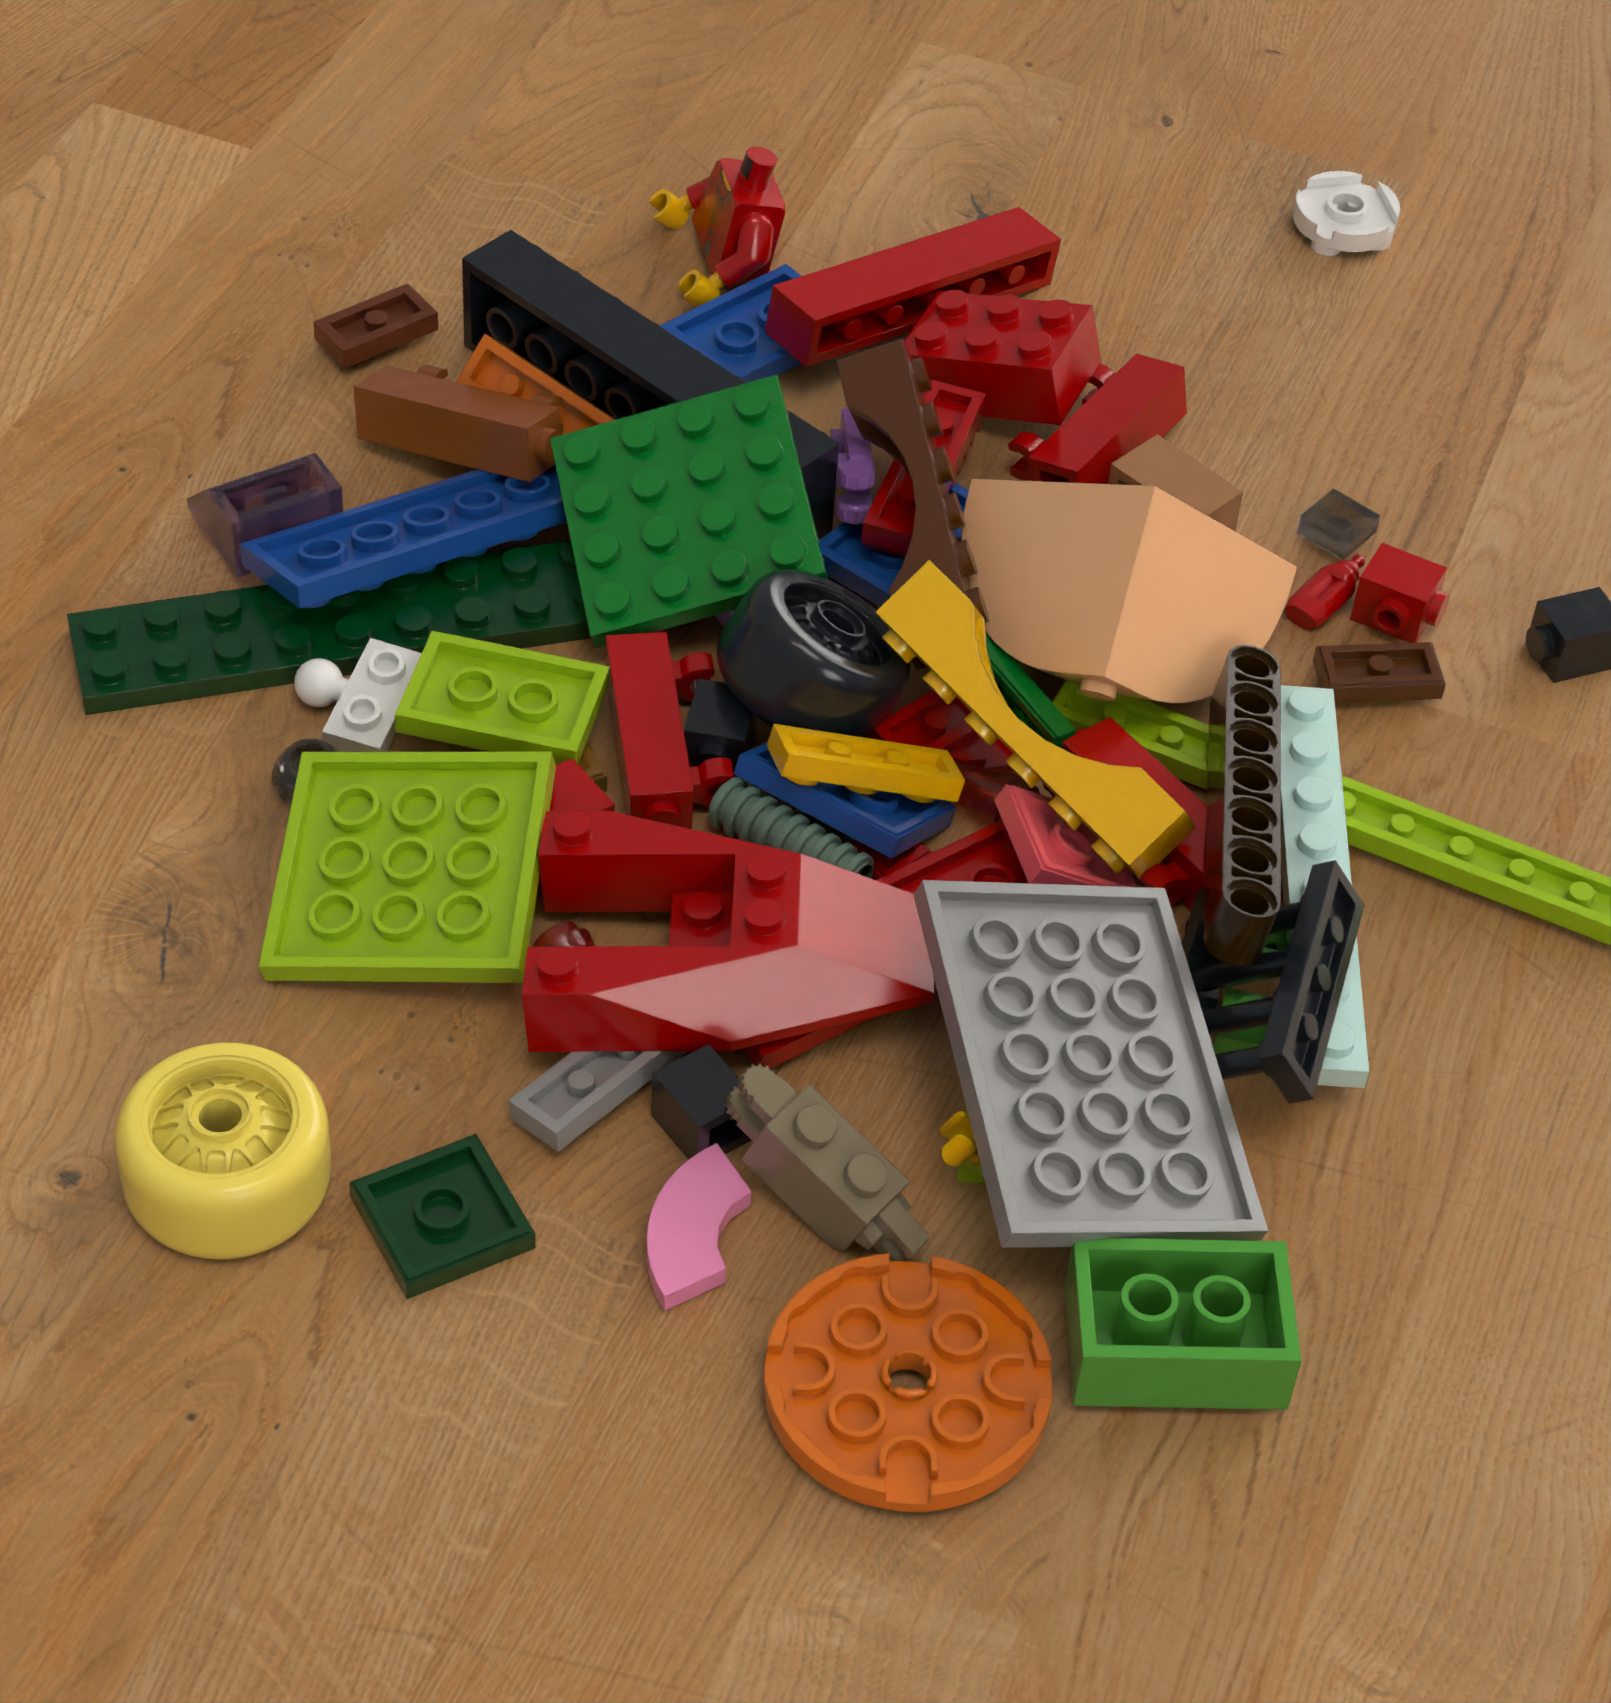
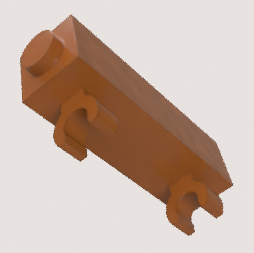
M423 365L417 372L385 366L353 386L358 439L527 482L533 481L555 465L550 438L563 435L562 432L564 431L563 424H560L559 406L562 404V397L538 392L531 400L445 380L448 376V370L430 365Z

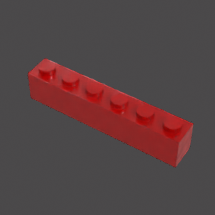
M1013 208L773 285L764 332L805 367L911 332L939 291L961 290L968 294L1017 296L1050 285L1061 238L1022 208Z

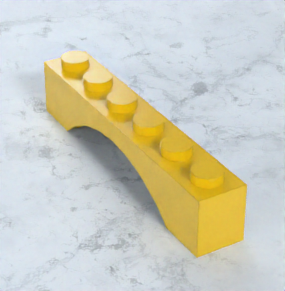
M930 560L876 611L877 615L889 628L882 636V639L907 664L916 656L930 670L922 679L945 703L949 705L957 697L971 711L963 720L987 745L991 746L999 739L1013 753L1005 762L1030 788H1033L1041 781L1055 795L1048 805L1073 831L1083 823L1098 838L1091 848L1116 874L1126 866L1140 880L1141 875L1147 869L1159 864L1196 828L1186 811L1141 767L1108 765L1076 756L1044 740L1016 717L1008 707L994 678L986 647L984 618L972 601Z

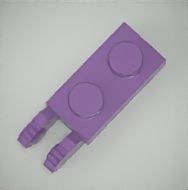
M841 409L840 429H830L829 435L830 438L839 443L836 487L843 488V495L836 497L835 510L837 517H839L838 520L856 525L864 522L872 505L870 490L874 485L875 478L871 443L862 438L849 409Z

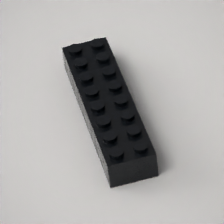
M513 230L507 231L462 258L464 346L474 352L483 335L486 334L498 340L616 420L746 383L740 377L724 369L697 349L681 341L663 329L659 324L652 322L623 303L619 298L612 296L583 277L579 272L569 268ZM787 410L818 539L820 540L833 530L839 443Z

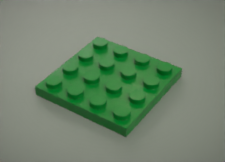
M778 375L550 438L590 637L596 648L606 646L607 635L653 633L736 610L750 587L759 578L772 571L784 569L801 570L828 579Z

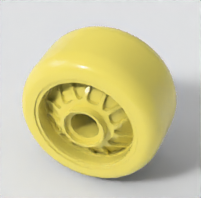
M225 1042L204 1044L177 1052L155 1064L137 1080L130 1089L118 1113L115 1130V1148L121 1188L126 1204L137 1223L150 1236L179 1253L204 1259L223 1260L248 1257L270 1250L299 1232L313 1217L326 1195L331 1174V1148L328 1117L322 1096L315 1084L301 1068L288 1058L269 1049L244 1043Z

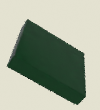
M477 1134L349 1182L350 1197L406 1299L536 1248L534 1230Z

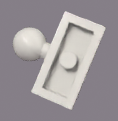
M370 638L349 679L344 678L340 669L333 662L326 659H311L302 664L297 670L294 679V687L298 697L312 707H326L337 701L322 730L324 746L343 752H387L397 733L395 732L396 710L422 653Z

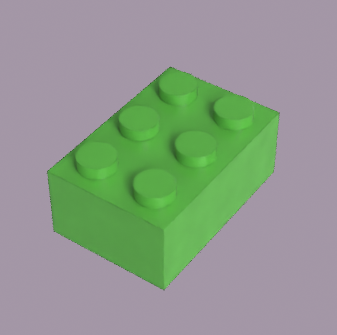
M1104 1238L1073 1243L1064 1284L1073 1406L1288 1410L1302 1360L1286 1241Z

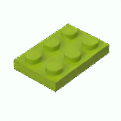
M431 631L396 710L395 732L490 752L552 751L556 765L570 758H573L579 764L610 684V666Z

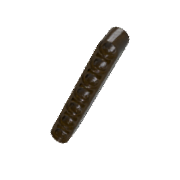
M1239 645L1229 650L1210 701L1204 943L1211 955L1220 961L1235 966H1247L1259 960L1281 904V667L1279 661L1266 650L1251 645Z

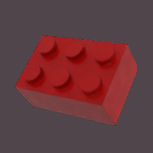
M961 290L939 291L904 341L912 360L919 357L923 358L930 381L935 380L986 393L983 417L1059 426L1062 425L1101 362L1093 305L1075 304L1060 299L1043 301L1021 299L1013 295L989 296L968 294Z

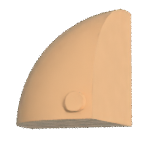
M972 479L964 510L966 527L962 528L961 540L967 539L976 563L978 573L968 576L971 589L979 587L988 611L989 622L985 623V631L1006 653L1022 663L1056 677L1080 684L1079 692L1081 694L1104 701H1115L1116 694L1157 702L1189 703L1213 695L1230 649L1239 645H1251L1263 649L1270 639L1287 602L1297 566L1156 486Z

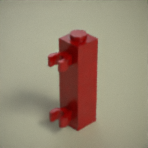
M1137 353L1116 373L1110 367L1100 363L1088 382L1097 388H1093L1082 399V406L1045 442L1033 433L1020 432L1008 444V450L1021 453L1024 456L1010 468L1011 474L1025 481L1108 484L1111 463L1157 434L1163 438L1187 414L1185 367Z
M667 632L607 635L605 666H610V684L607 689L625 813L634 817L692 829L693 803H701L709 807L716 791L725 782L734 778L732 762L728 758H712L698 766H689L678 696L692 701L698 680H711V677L715 676L712 654L696 652L686 655L680 661H671Z
M1111 717L1087 729L1077 730L1074 736L1062 742V749L1076 756L1108 765L1141 767L1186 811L1196 828L1159 864L1147 869L1140 879L1147 887L1165 888L1171 908L1179 900L1191 912L1198 890L1205 888L1207 805ZM1043 784V788L1053 796V799L1055 795Z

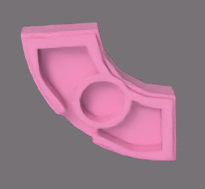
M717 1143L702 1150L675 1171L658 1194L650 1214L646 1242L647 1270L655 1296L664 1311L726 1282V1266L718 1250V1239L729 1221L751 1206L752 1191Z

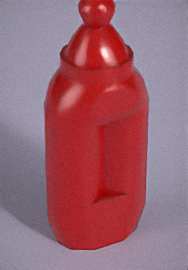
M1356 554L1351 560L1341 559L1336 563L1320 568L1289 598L1284 609L1285 615L1292 623L1303 629L1313 630L1322 626L1355 593L1356 583L1360 579L1359 568L1365 565L1364 557Z

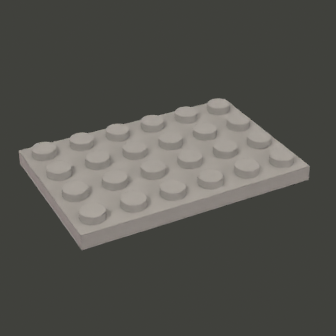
M922 880L914 894V900L1001 1247H1073L1074 1242L1104 1238L1261 1241L1267 1234L1268 1228L1166 889L1153 887Z

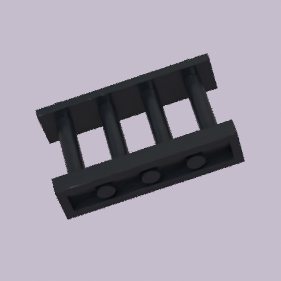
M1336 860L1312 865L1305 893L1301 896L1300 902L1280 906L1269 935L1294 930L1292 939L1286 949L1262 953L1258 961L1247 966L1230 965L1211 955L1204 943L1205 888L1199 889L1190 918L1185 925V934L1182 940V946L1209 1035L1267 1025L1264 1038L1260 1041L1259 1046L1215 1054L1222 1079L1226 1080L1265 1073L1267 1077L1273 1079L1289 1104L1314 1099L1365 906ZM1281 977L1278 989L1275 990L1273 997L1216 1007L1222 988Z

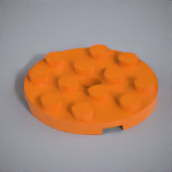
M889 1253L876 1254L842 1263L823 1272L801 1288L786 1304L774 1324L767 1344L763 1378L764 1399L772 1427L786 1451L805 1472L830 1490L853 1501L885 1510L902 1512L945 1510L965 1505L996 1491L1021 1471L1034 1455L1045 1433L1053 1399L1050 1369L1052 1359L1044 1335L1026 1307L1010 1291L984 1273L965 1264L937 1256H931V1263L889 1261ZM898 1370L917 1371L927 1380L926 1389L923 1390L921 1387L905 1389L900 1386L893 1389L890 1376Z

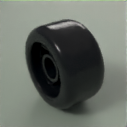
M777 570L759 578L747 591L724 626L717 643V662L726 684L748 710L770 727H773V724L871 738L874 731L886 719L908 685L911 672L910 662L907 664L882 639V636L889 628L871 605L841 585L824 577L801 570Z

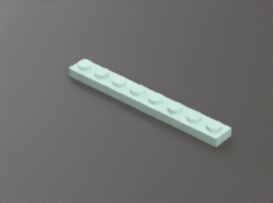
M1281 685V871L1284 905L1300 902L1301 896L1305 893L1312 865L1336 860L1352 885L1334 689ZM1294 930L1286 931L1287 945L1292 939ZM1357 936L1317 1085L1365 1088L1369 1075Z

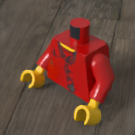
M759 146L748 148L743 160L730 158L718 160L710 177L687 187V194L680 198L666 189L657 191L650 198V205L660 211L653 216V219L669 229L676 230L681 228L688 220L690 210L695 209L691 220L712 274L707 278L698 270H691L679 281L678 289L684 293V299L695 308L719 297L720 288L726 285L730 289L736 284H746L768 273L785 217V203L773 176L777 157L766 148Z

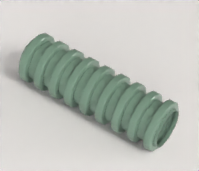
M739 777L731 778L716 791L711 800L708 810L709 825L718 830L723 829L724 834L733 839L739 838L742 841L801 853L872 878L874 870L873 857L865 852L858 854L855 846L848 842L842 844L840 837L833 833L826 834L825 828L816 823L810 825L808 818L801 814L795 815L794 810L786 805L779 806L778 800L769 795L763 796L761 790L754 786L748 787L747 782Z

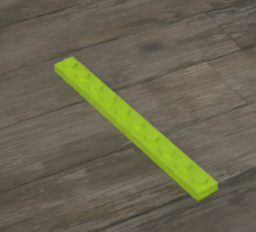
M1066 680L1052 703L1072 724L1076 731L1082 728L1087 729L1111 717L1176 778L1208 790L1209 724L1139 698L1116 694L1115 701L1091 698L1079 692L1080 684ZM1342 775L1349 845L1611 945V877Z

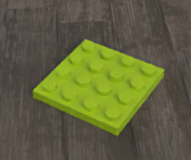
M552 751L302 752L258 966L264 980L523 983L527 947H529L540 877L538 854L541 830L546 811H550L556 771Z

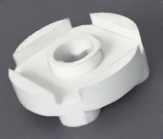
M1348 171L1320 173L1307 180L1304 190H1298L1293 208V220L1299 231L1311 239V248L1318 254L1335 256L1341 251H1384L1391 245L1400 214V203L1394 192L1379 181L1377 189L1362 184L1363 175Z

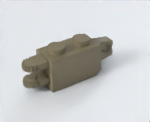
M752 1064L749 1069L746 1068L738 1079V1086H733L725 1098L727 1102L724 1105L727 1107L726 1114L728 1113L731 1116L730 1119L736 1120V1125L753 1141V1144L741 1160L830 1247L846 1251L856 1241L867 1250L873 1247L880 1254L889 1253V1261H910L930 1239V1235L908 1212L911 1206L901 1194L910 1181L810 1084L798 1094L781 1076H776L774 1074L775 1070H770L768 1066L763 1067L761 1064L754 1066Z

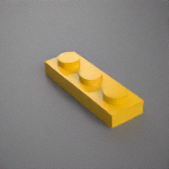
M773 724L767 743V748L781 776L799 785L814 786L818 782L844 785L849 790L860 794L870 795L878 790L902 794L908 799L920 803H931L934 799L958 802L965 783L964 777L948 750Z

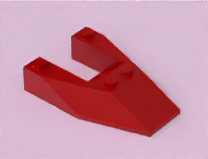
M546 811L538 854L545 912H671L668 946L527 947L522 1002L528 1052L696 1051L708 1044L715 1051H734L934 1003V976L913 893L801 853L612 811Z

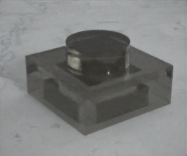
M1333 488L1300 515L1297 533L1344 560L1377 532L1380 515Z

